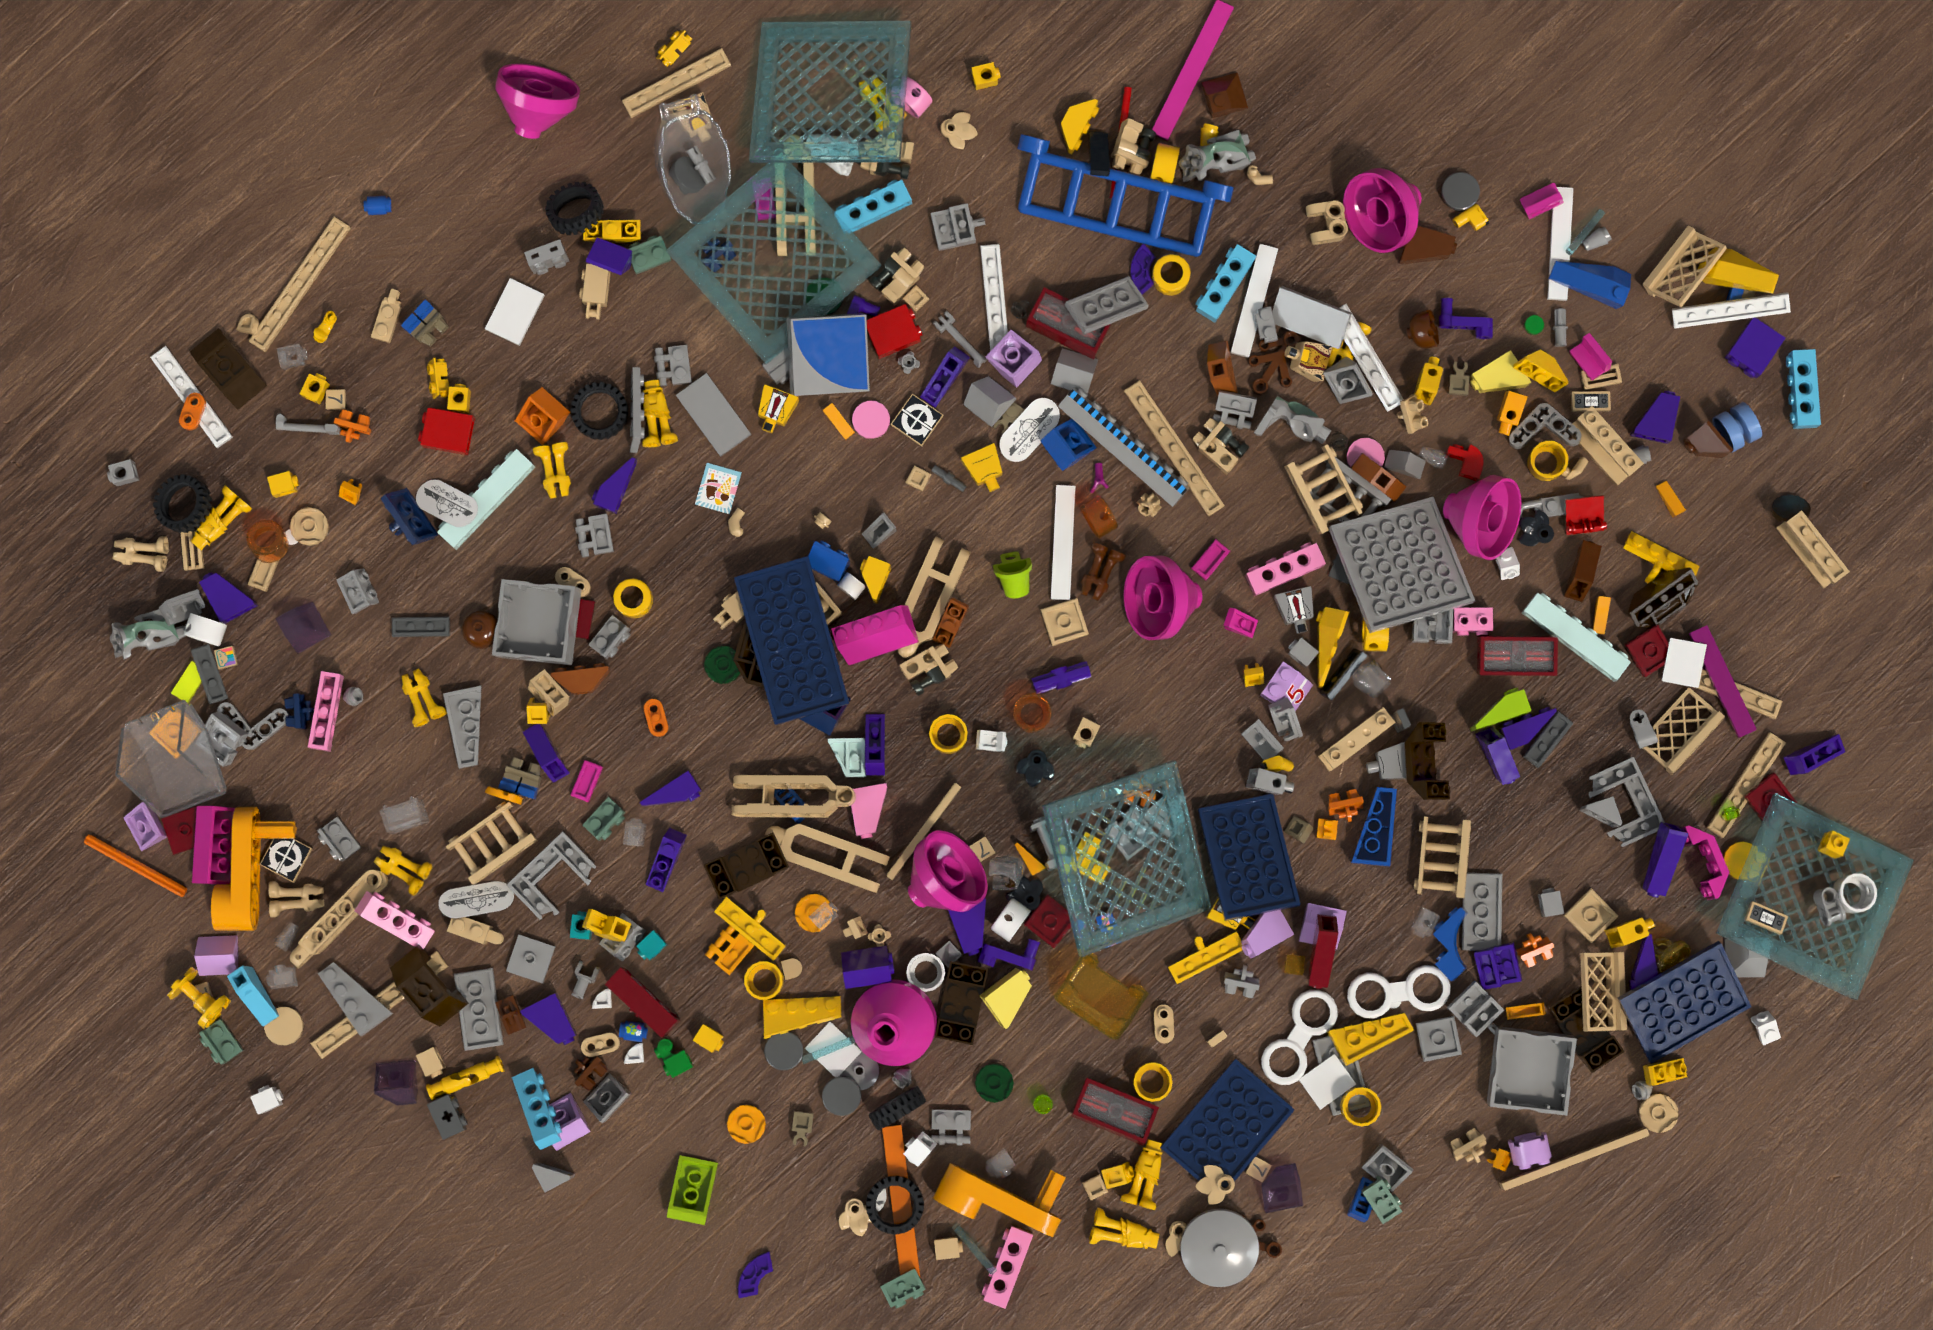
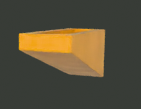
M833 403L823 409V413L845 440L855 433Z
M1667 481L1656 486L1672 518L1686 511Z
M1598 596L1596 598L1593 630L1597 634H1605L1611 597Z
M1019 843L1014 844L1032 876L1046 869Z
M1544 1002L1506 1007L1507 1020L1546 1014Z

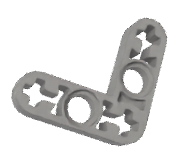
M1547 403L1539 404L1509 437L1510 445L1514 449H1522L1546 426L1569 446H1577L1581 442L1580 430ZM1547 409L1548 415H1542L1539 422L1537 418L1541 415L1540 410L1545 411ZM1560 420L1564 423V426L1561 429H1555L1553 423ZM1528 422H1534L1537 427L1530 431L1525 426ZM1567 427H1569L1568 432L1571 435L1576 434V440H1569V434L1565 432ZM1521 429H1522L1523 432L1525 433V434L1522 436V438H1521V441H1522V442H1521V443H1520V442L1514 443V441H1515V438H1514V437L1519 438V437L1522 435V431H1521Z
M224 702L217 709V712L220 711L223 714L224 707H231L229 712L235 717L231 721L234 723L242 721L244 724L243 730L248 733L247 737L253 738L256 736L255 730L262 737L261 740L256 737L253 740V745H246L248 740L245 739L242 746L248 750L256 749L286 725V716H290L288 711L279 708L251 728L233 704ZM278 713L285 714L283 722L279 720L274 723L277 725L276 728L269 721L270 719L275 721L278 718ZM263 724H268L271 729L266 735H263L260 731Z

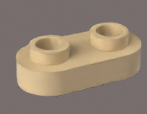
M567 567L557 570L555 579L559 585L577 587L579 584H583L584 588L581 590V597H585L590 593L591 585L588 580ZM564 573L568 574V578L566 580H562L561 578L562 574Z
M1159 1005L1154 1010V1034L1156 1040L1160 1043H1169L1174 1038L1173 1010L1168 1005ZM1161 1011L1167 1012L1166 1018L1160 1016ZM1163 1030L1168 1031V1036L1165 1038L1161 1036Z
M614 1033L589 1037L582 1042L581 1050L588 1057L614 1052L620 1046V1039ZM608 1039H612L614 1041V1044L612 1046H608ZM590 1043H593L595 1045V1049L593 1051H590L588 1049V1045Z

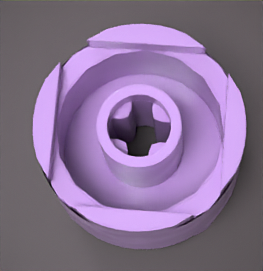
M1536 1132L1522 1134L1514 1137V1142L1511 1139L1508 1140L1513 1165L1519 1166L1520 1170L1528 1169L1532 1164L1536 1163L1539 1165L1550 1163L1549 1159L1552 1155L1545 1132H1541V1136H1536Z

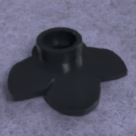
M1537 510L1534 518H1520V527L1525 532L1519 538L1521 544L1535 546L1539 542L1548 543L1553 539L1554 530L1549 526V517L1543 511ZM1543 530L1548 532V536L1545 538L1541 536V531Z
M1032 750L1028 757L1021 759L1017 764L1016 773L1025 774L1026 782L1030 787L1038 785L1042 778L1050 781L1054 778L1053 765L1047 761L1046 754L1042 750ZM1034 757H1040V762H1034Z
M1016 876L1014 879V891L1008 892L1005 895L1006 899L1009 902L1014 898L1028 909L1035 910L1041 902L1040 894L1043 891L1041 880L1036 877L1030 882L1023 876ZM1033 897L1034 901L1032 903H1028V898Z

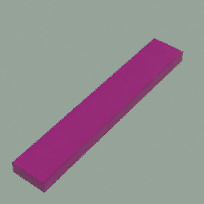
M1706 625L1689 633L1692 642L1707 645L1703 665L1737 737L1740 738L1757 730L1708 626Z

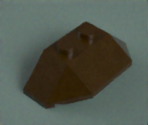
M1689 567L1664 572L1633 595L1628 610L1635 626L1652 627L1655 624L1661 625L1686 607L1694 593L1695 587L1697 588L1699 584L1693 570Z
M745 622L733 661L747 684L764 688L747 623Z

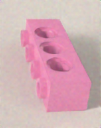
M1311 542L1300 546L1301 550L1295 553L1294 550H1290L1284 553V557L1277 560L1275 557L1266 561L1265 566L1259 568V565L1249 568V573L1245 577L1254 597L1325 566L1326 562L1317 543L1313 545ZM1297 557H1306L1307 564L1300 565L1297 561ZM1286 563L1289 565L1290 571L1287 573L1282 572L1280 564ZM1264 571L1271 572L1272 579L1265 580L1262 577V573Z
M321 671L308 748L331 752L344 676L341 674Z
M366 891L354 910L357 914L415 947L419 944L423 949L435 932L430 927V922L423 918L419 921L414 918L416 915L406 909L403 912L395 902L391 900L389 903L384 901L385 897L377 892L372 894ZM383 907V911L377 914L378 909ZM399 916V919L393 923V919ZM414 925L413 930L408 931L409 927Z
M1012 1225L1010 1229L1006 1228L1002 1238L1005 1240L1003 1248H998L995 1258H998L996 1266L992 1265L988 1275L991 1277L989 1285L985 1283L981 1295H984V1301L1006 1309L1033 1233ZM1014 1242L1019 1245V1250L1016 1253L1009 1252L1008 1245ZM1004 1261L1011 1262L1012 1268L1010 1271H1003L1001 1269V1264ZM998 1279L1005 1282V1287L1001 1290H997L994 1287V1282Z

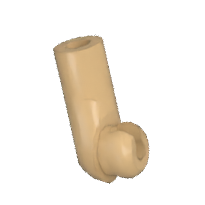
M1256 166L1248 167L1247 177L1254 184H1273L1272 175H1261Z
M1580 457L1572 470L1567 467L1561 475L1566 477L1565 479L1571 480L1583 472L1588 464V460Z
M739 508L735 510L728 520L729 531L736 537H740L743 534L739 521L745 512Z

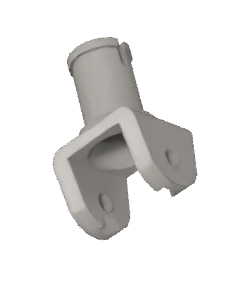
M579 961L575 970V976L578 980L571 994L572 996L583 999L588 984L595 983L600 970L599 967H595L592 976L588 977L580 974L583 962Z

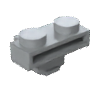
M1271 306L1258 309V314H1255L1260 339H1264V343L1277 341Z

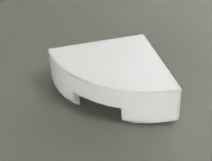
M605 989L596 996L592 1009L612 1008V992L610 989Z
M643 1043L636 1044L627 1052L624 1064L644 1062Z
M886 1188L877 1197L876 1209L878 1212L886 1202Z

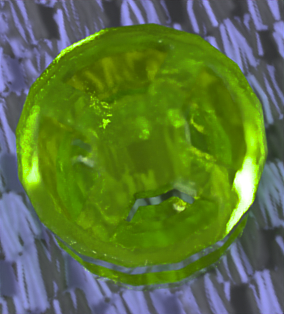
M1039 1095L1034 1100V1109L1039 1114H1047L1051 1111L1053 1102L1049 1096Z

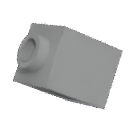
M131 459L108 465V479L114 485L121 486L139 481L136 464ZM121 469H125V470H126L125 476L122 477V478H119V476H118L119 471H120Z
M1302 638L1299 641L1294 639L1288 647L1290 649L1288 655L1304 668L1319 653Z
M1554 888L1542 890L1543 894H1538L1542 917L1564 914L1560 891L1554 892Z

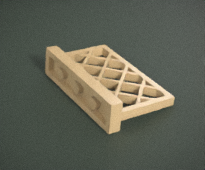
M1687 226L1645 280L1643 286L1649 295L1653 297L1658 296L1682 307L1727 247L1696 232L1693 227ZM1698 240L1703 241V246L1694 248ZM1719 248L1716 253L1708 254V249ZM1705 250L1704 257L1695 258V253ZM1692 254L1691 261L1682 262L1686 256ZM1706 261L1707 265L1697 270L1696 264ZM1693 265L1694 271L1684 274L1683 268ZM1680 269L1681 275L1671 278L1673 272ZM1695 276L1693 283L1686 285L1685 279ZM1682 280V286L1672 287L1673 282ZM1669 284V290L1659 291L1663 285ZM1683 291L1684 294L1679 300L1674 298V293Z
M1688 688L1654 724L1653 729L1654 731L1656 730L1658 739L1657 748L1646 746L1642 749L1666 768L1669 774L1673 775L1723 721L1725 716L1720 711H1716L1691 688ZM1690 694L1695 698L1696 706H1684V698ZM1706 708L1712 714L1708 719H1699V709ZM1685 709H1696L1697 719L1685 720ZM1673 710H1682L1683 720H1672L1671 712ZM1697 722L1696 732L1686 733V723ZM1669 723L1670 734H1659V725ZM1672 723H1683L1684 733L1673 734ZM1684 736V745L1682 747H1673V737ZM1659 737H1670L1671 747H1660ZM1671 750L1672 758L1667 763L1660 758V751Z
M1624 952L1580 953L1583 1031L1627 1030V1017L1618 1000V997L1626 993ZM1587 957H1590L1594 962L1591 968L1588 966ZM1604 957H1605V968H1604V966L1600 963V962L1603 960ZM1597 967L1602 972L1599 977L1594 974ZM1590 977L1595 982L1592 987L1588 985V980ZM1604 977H1606V987L1602 984ZM1597 987L1603 991L1599 997L1595 993ZM1591 996L1596 1001L1592 1007L1589 1005ZM1606 996H1607V1007H1606V1006L1604 1005V1003L1602 1002L1603 999H1604ZM1599 1006L1603 1010L1600 1017L1595 1012ZM1593 1016L1596 1023L1593 1027H1590V1018ZM1606 1016L1608 1018V1027L1603 1022Z

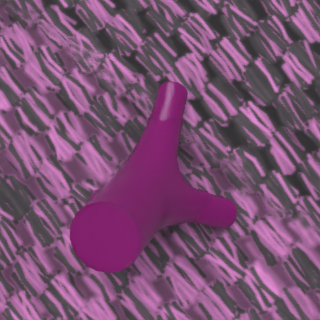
M1095 463V480L1090 490L1091 493H1094L1099 484H1102L1106 489L1109 487L1103 477L1102 463Z

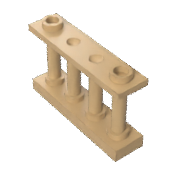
M1328 444L1321 447L1324 453L1305 463L1295 465L1292 462L1284 466L1318 534L1328 531L1327 526H1329V523L1354 511L1355 515L1363 513L1361 510L1363 506L1360 500L1353 495L1335 459L1337 455L1333 447H1329ZM1328 460L1332 468L1331 471L1310 482H1304L1301 476L1304 471ZM1334 477L1337 478L1341 485L1340 488L1317 500L1312 498L1310 494L1311 489ZM1343 494L1346 495L1350 503L1349 505L1327 516H1321L1318 510L1320 506Z
M1800 511L1776 528L1823 589L1830 583H1836L1850 572L1803 511Z
M1383 707L1319 755L1318 758L1330 772L1396 722Z
M502 802L496 807L497 811L460 837L456 835L448 841L449 845L446 848L450 851L455 848L471 870V876L468 879L472 885H476L538 841L534 834L528 835V833H524L510 813L509 809L514 806L511 802ZM500 815L505 817L519 837V842L514 846L512 844L509 845L493 822ZM485 826L489 828L503 848V853L498 857L496 855L493 856L477 833ZM469 837L473 839L487 859V865L483 868L477 867L461 844Z
M1424 816V821H1420L1419 832H1423L1419 878H1415L1414 890H1418L1417 894L1422 895L1423 889L1453 891L1457 898L1465 899L1471 821L1463 820V824H1459V826L1428 823L1429 818ZM1428 831L1457 833L1458 836H1462L1461 843H1457V845L1428 843L1427 833ZM1426 850L1456 853V855H1460L1459 863L1425 862ZM1424 869L1455 872V874H1458V882L1452 884L1423 881Z

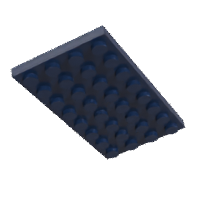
M806 556L734 577L774 724L779 725L849 705V699L809 557Z

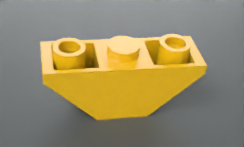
M1093 99L1071 106L1065 114L1060 129L1069 154L1072 155L1074 150L1078 151L1080 148L1082 134H1087L1091 126L1089 124L1091 117L1095 118L1100 109L1097 107L1098 100Z
M601 220L596 225L591 224L592 228L590 230L585 228L583 233V240L595 242L598 237L613 244H625L641 240V220Z
M1541 349L1525 356L1513 365L1514 369L1553 392H1557L1568 384V379L1556 359Z
M1684 1058L1643 1066L1646 1084L1649 1086L1687 1077V1067L1684 1063Z

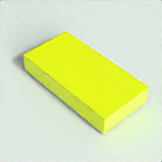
M190 662L171 694L189 704L202 683L195 662Z

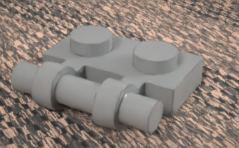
M687 345L668 347V355H663V348L655 349L656 356H654V361L657 363L658 370L656 378L659 380L660 387L667 386L666 379L672 378L673 386L692 383ZM664 362H670L671 371L665 372Z
M1219 390L1215 410L1222 411V415L1214 414L1213 420L1218 423L1221 421L1225 425L1237 426L1236 428L1250 429L1251 422L1244 419L1245 416L1253 418L1257 398ZM1228 413L1237 414L1239 418L1228 417Z
M608 514L588 517L589 525H584L583 519H576L577 527H575V531L578 534V549L581 550L582 557H589L588 549L590 548L594 549L595 555L614 552ZM591 531V542H587L585 532Z
M932 1109V1129H939V1135H932L931 1139L939 1143V1145H945V1143H957V1145L961 1146L962 1144H970V1136H963V1130H971V1110ZM945 1130H957V1136L945 1135Z

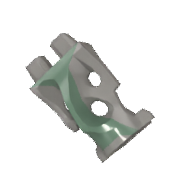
M1236 130L1208 139L1207 143L1210 145L1207 146L1187 145L1186 154L1178 162L1183 170V182L1192 180L1196 176L1198 180H1202L1206 177V172L1209 169H1219L1220 173L1233 170L1241 171L1256 159L1254 151L1246 150L1245 146L1250 141L1248 134H1240V131ZM1214 153L1219 155L1217 161L1214 160Z
M1277 396L1254 434L1262 436L1264 431L1278 419L1286 420V423L1290 425L1291 430L1297 437L1310 443L1315 439L1323 444L1331 430L1323 426L1324 419L1319 418L1308 407L1295 401L1288 402Z
M160 609L134 617L137 623L131 625L112 623L110 641L114 648L115 658L122 656L124 660L131 656V650L136 647H146L149 651L174 646L180 639L185 637L183 634L185 627L175 628L174 624L168 626ZM144 631L146 633L145 638L139 639L138 632ZM159 636L161 641L155 642L153 638Z

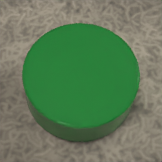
M1532 315L1525 321L1524 328L1528 334L1537 335L1543 330L1544 321L1540 316Z

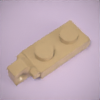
M391 289L388 298L384 297L371 338L391 343L401 311V302L398 301L400 292L398 290Z

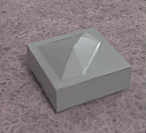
M950 941L935 953L947 967H949L950 961L955 962L962 956Z

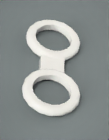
M1430 965L1415 968L1408 975L1406 981L1389 983L1383 976L1377 973L1367 972L1358 975L1351 982L1348 988L1347 999L1352 1010L1363 1018L1374 1019L1380 1017L1389 1010L1393 1002L1409 1001L1415 1008L1422 1011H1433L1441 1008L1447 1002L1450 995V982L1439 968ZM1431 973L1441 981L1442 994L1433 1003H1423L1414 995L1413 983L1420 974ZM1367 980L1379 983L1385 992L1383 1005L1374 1011L1361 1008L1355 998L1358 986Z
M1318 989L1308 990L1301 993L1295 999L1292 1007V1019L1295 1026L1287 1039H1278L1270 1043L1265 1048L1261 1058L1265 1076L1272 1082L1279 1085H1290L1297 1082L1304 1075L1307 1068L1305 1046L1312 1035H1322L1328 1032L1335 1025L1338 1017L1336 1003L1328 993ZM1311 997L1323 999L1330 1010L1328 1021L1318 1028L1307 1026L1300 1017L1302 1003ZM1279 1047L1292 1048L1299 1057V1067L1289 1077L1277 1076L1269 1066L1272 1052Z

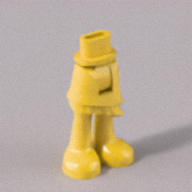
M659 380L644 382L643 410L644 416L647 418L649 435L642 440L643 447H659L661 443L669 445L677 442V435L670 431L668 419H671L670 411L663 394V388L659 385ZM656 418H659V422H660V427H661V443H660V438H659V435H658L657 424H656Z
M226 485L222 488L223 500L216 508L212 506L209 516L206 515L204 517L206 521L200 523L201 526L197 528L198 532L195 531V536L190 540L201 551L206 545L210 546L213 541L224 534L227 526L240 513H248L252 510L248 504ZM236 501L233 508L221 519L220 516Z
M1147 1140L1146 1147H1143V1151L1133 1170L1136 1173L1130 1192L1123 1194L1120 1201L1137 1205L1141 1185L1145 1178L1146 1184L1139 1206L1156 1210V1203L1152 1200L1154 1185H1158L1157 1179L1160 1180L1161 1155L1163 1154L1160 1147L1163 1143Z
M1096 1209L1094 1225L1121 1231V1234L1092 1227L1089 1244H1097L1100 1240L1121 1243V1246H1126V1248H1157L1159 1233L1152 1232V1229L1133 1223L1128 1219L1125 1221L1123 1218H1120V1221L1108 1218L1103 1209Z

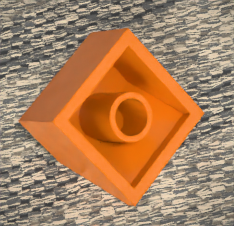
M541 387L528 397L515 422L541 445H545L563 425L570 411Z

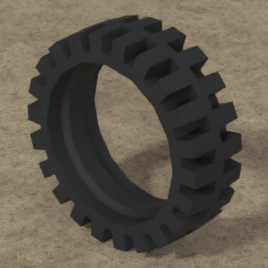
M575 182L574 185L568 183L566 188L563 185L560 187L561 191L557 189L554 191L555 195L551 194L550 200H547V206H545L547 217L553 228L560 232V234L564 235L566 233V235H571L573 232L574 235H578V231L584 233L585 228L590 230L592 228L591 224L596 225L598 223L597 219H601V214L604 212L601 197L596 188L591 184L587 185L586 182H582L581 185L579 182ZM576 199L591 200L588 209L579 216L573 218L558 217L560 210L570 201Z
M594 382L590 385H585L583 389L579 390L578 394H575L571 404V415L575 426L585 436L595 440L609 439L623 429L624 424L627 422L628 405L623 394L616 387L604 382ZM595 393L610 395L618 405L616 420L612 425L604 429L591 428L582 419L581 408L583 402L587 397Z
M181 474L180 476L175 475L174 479L168 478V483L163 482L161 484L163 489L158 488L159 496L155 495L154 497L157 501L153 503V507L156 508L154 510V513L157 515L156 518L162 525L173 531L188 533L189 530L192 532L195 530L194 526L197 528L201 526L200 521H206L204 515L209 516L210 514L207 509H211L212 506L209 503L212 501V497L209 496L211 493L205 484L192 476ZM183 487H192L197 494L194 510L187 518L181 521L173 520L169 515V503L172 496Z
M915 1086L871 1112L869 1117L875 1128L880 1130L920 1107L926 1102V1099L920 1088Z
M889 1176L879 1180L871 1188L866 1200V1210L870 1221L880 1231L887 1234H902L914 1228L920 1221L924 1210V1199L918 1186L908 1178ZM887 1187H903L913 1197L914 1211L912 1216L901 1224L885 1222L876 1210L877 1197Z

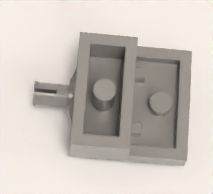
M968 203L931 213L939 251L976 243L975 227L986 225L984 217L973 220Z
M1473 981L1447 1007L1475 1037H1478L1486 1028L1494 1035L1496 1025L1493 1021L1504 1011L1476 981Z

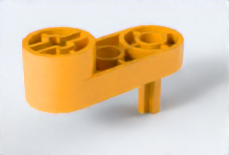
M257 807L235 808L232 819L231 884H216L211 898V919L215 931H255L257 929L260 911L259 864L261 860V839H295L297 832L295 821H261Z
M950 1163L933 1199L971 1219H975L982 1203L1037 1231L1054 1237L1062 1219L1049 1211L1066 1177L1050 1170L1033 1204L964 1168Z

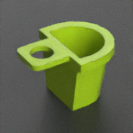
M1017 551L1000 555L1002 563L993 565L994 574L1000 579L1006 597L1021 598L1029 593V572L1032 570L1031 558L1021 559ZM1008 557H1015L1014 559H1011V560H1007V559H1006V558H1008Z

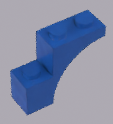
M1457 907L1448 914L1450 918L1445 923L1443 921L1438 923L1434 928L1436 931L1433 933L1448 950L1447 953L1443 951L1436 958L1438 962L1435 965L1450 981H1454L1467 969L1457 949L1458 929L1462 920L1468 914L1463 907L1459 909Z

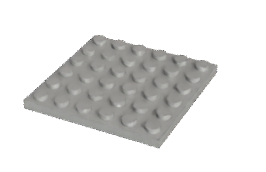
M1434 497L1331 525L1328 528L1369 633L1474 603V596Z

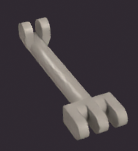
M946 310L944 315L948 319L945 320L940 316L938 319L942 325H939L937 321H934L932 324L941 334L947 330L971 355L977 368L981 367V364L985 363L987 359L982 354H979L952 325L955 319Z
M282 414L276 416V430L320 432L330 435H340L342 428L335 424L286 423L287 418Z

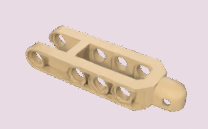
M792 134L785 139L784 152L775 160L777 255L787 256V226H805L806 256L816 255L813 160L804 152L802 138ZM789 161H801L804 166L805 214L786 215L785 165Z
M938 537L934 538L905 603L909 607L910 613L912 614L916 602L929 576L946 584L926 629L922 632L916 631L919 642L897 649L901 657L906 659L913 657L920 644L933 639L970 556V551L964 548L960 550L951 573L947 576L933 569L940 548L945 541Z
M737 775L733 778L734 788L763 789L762 803L732 805L731 815L736 817L828 818L838 807H848L854 804L856 793L849 786H836L826 775ZM775 789H826L829 792V800L823 806H809L808 804H804V806L790 804L774 805Z
M797 824L788 829L771 826L766 830L765 836L774 832L787 861L877 893L880 886L879 883L851 874L850 871L856 855L885 866L888 864L889 856L802 824ZM801 834L847 851L848 854L842 870L792 852L791 844L794 836Z
M376 870L365 872L301 938L298 943L299 945L290 954V961L299 969L313 955L324 951L359 915L354 910L366 891L372 894L374 892L380 894L387 886V875ZM377 876L378 882L374 885L373 878ZM349 903L351 908L350 911L347 913L345 908L346 905ZM333 918H336L337 923L333 927L332 920ZM320 932L323 933L322 940H319L318 934Z

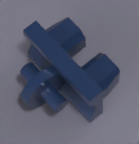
M718 238L713 242L707 239L705 242L708 246L703 251L705 254L711 250L712 252L703 258L701 262L713 272L718 271L722 267L717 260L719 256L723 255L728 262L736 256L732 248L733 244L726 240L716 248L721 243Z
M299 693L293 694V697L285 698V708L294 709V716H286V726L301 730L307 729V721L312 720L311 713H314L315 709L311 708V701H305V695H300Z

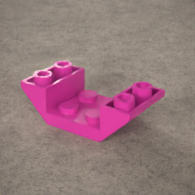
M1689 825L1681 827L1688 833L1684 846L1700 842L1699 850L1702 856H1706L1708 861L1706 863L1707 869L1710 874L1713 873L1714 877L1700 882L1701 887L1699 888L1702 896L1706 897L1707 900L1719 898L1729 875V870L1715 837Z

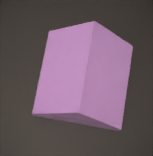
M140 803L124 817L141 851L167 838L165 829L151 803Z
M238 935L198 937L194 957L199 976L229 975L238 969Z

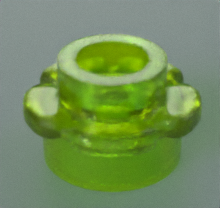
M1735 806L1724 809L1722 816H1724L1725 821L1733 820L1740 817V809H1736Z

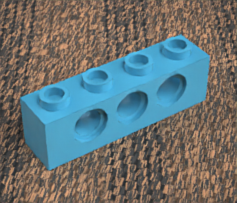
M893 180L887 184V187L871 191V195L866 197L860 196L854 199L853 203L848 206L844 204L837 207L834 217L843 235H849L911 205L912 199L903 181ZM891 194L895 198L893 201L887 202L884 200V197ZM869 203H876L877 208L869 210L867 205ZM853 211L860 212L858 218H852L850 214Z
M1238 244L1235 248H1230L1225 256L1228 258L1226 263L1219 265L1215 272L1218 274L1215 280L1211 279L1205 288L1208 290L1205 296L1200 295L1196 302L1198 306L1196 312L1216 323L1256 259V255ZM1237 263L1240 269L1233 271L1229 265ZM1221 279H1227L1230 285L1224 287L1220 284L1219 281ZM1215 294L1219 297L1220 301L1212 302L1209 297Z
M1792 350L1786 357V366L1789 367L1790 374L1787 376V384L1791 388V394H1789L1788 398L1789 405H1792L1790 423L1793 424V429L1817 428L1821 425L1816 350ZM1798 366H1801V367L1804 368V370H1805V374H1804V375H1801V374L1798 372V370H1797ZM1799 385L1805 386L1806 394L1799 391ZM1800 404H1805L1808 411L1803 412L1800 409Z
M532 1068L512 1077L533 1140L538 1148L541 1150L562 1141L559 1134L562 1132L558 1121L555 1122L554 1120L556 1112L553 1106H550L548 1103L551 1098L547 1089H544L542 1084H545L542 1074H537L535 1069Z

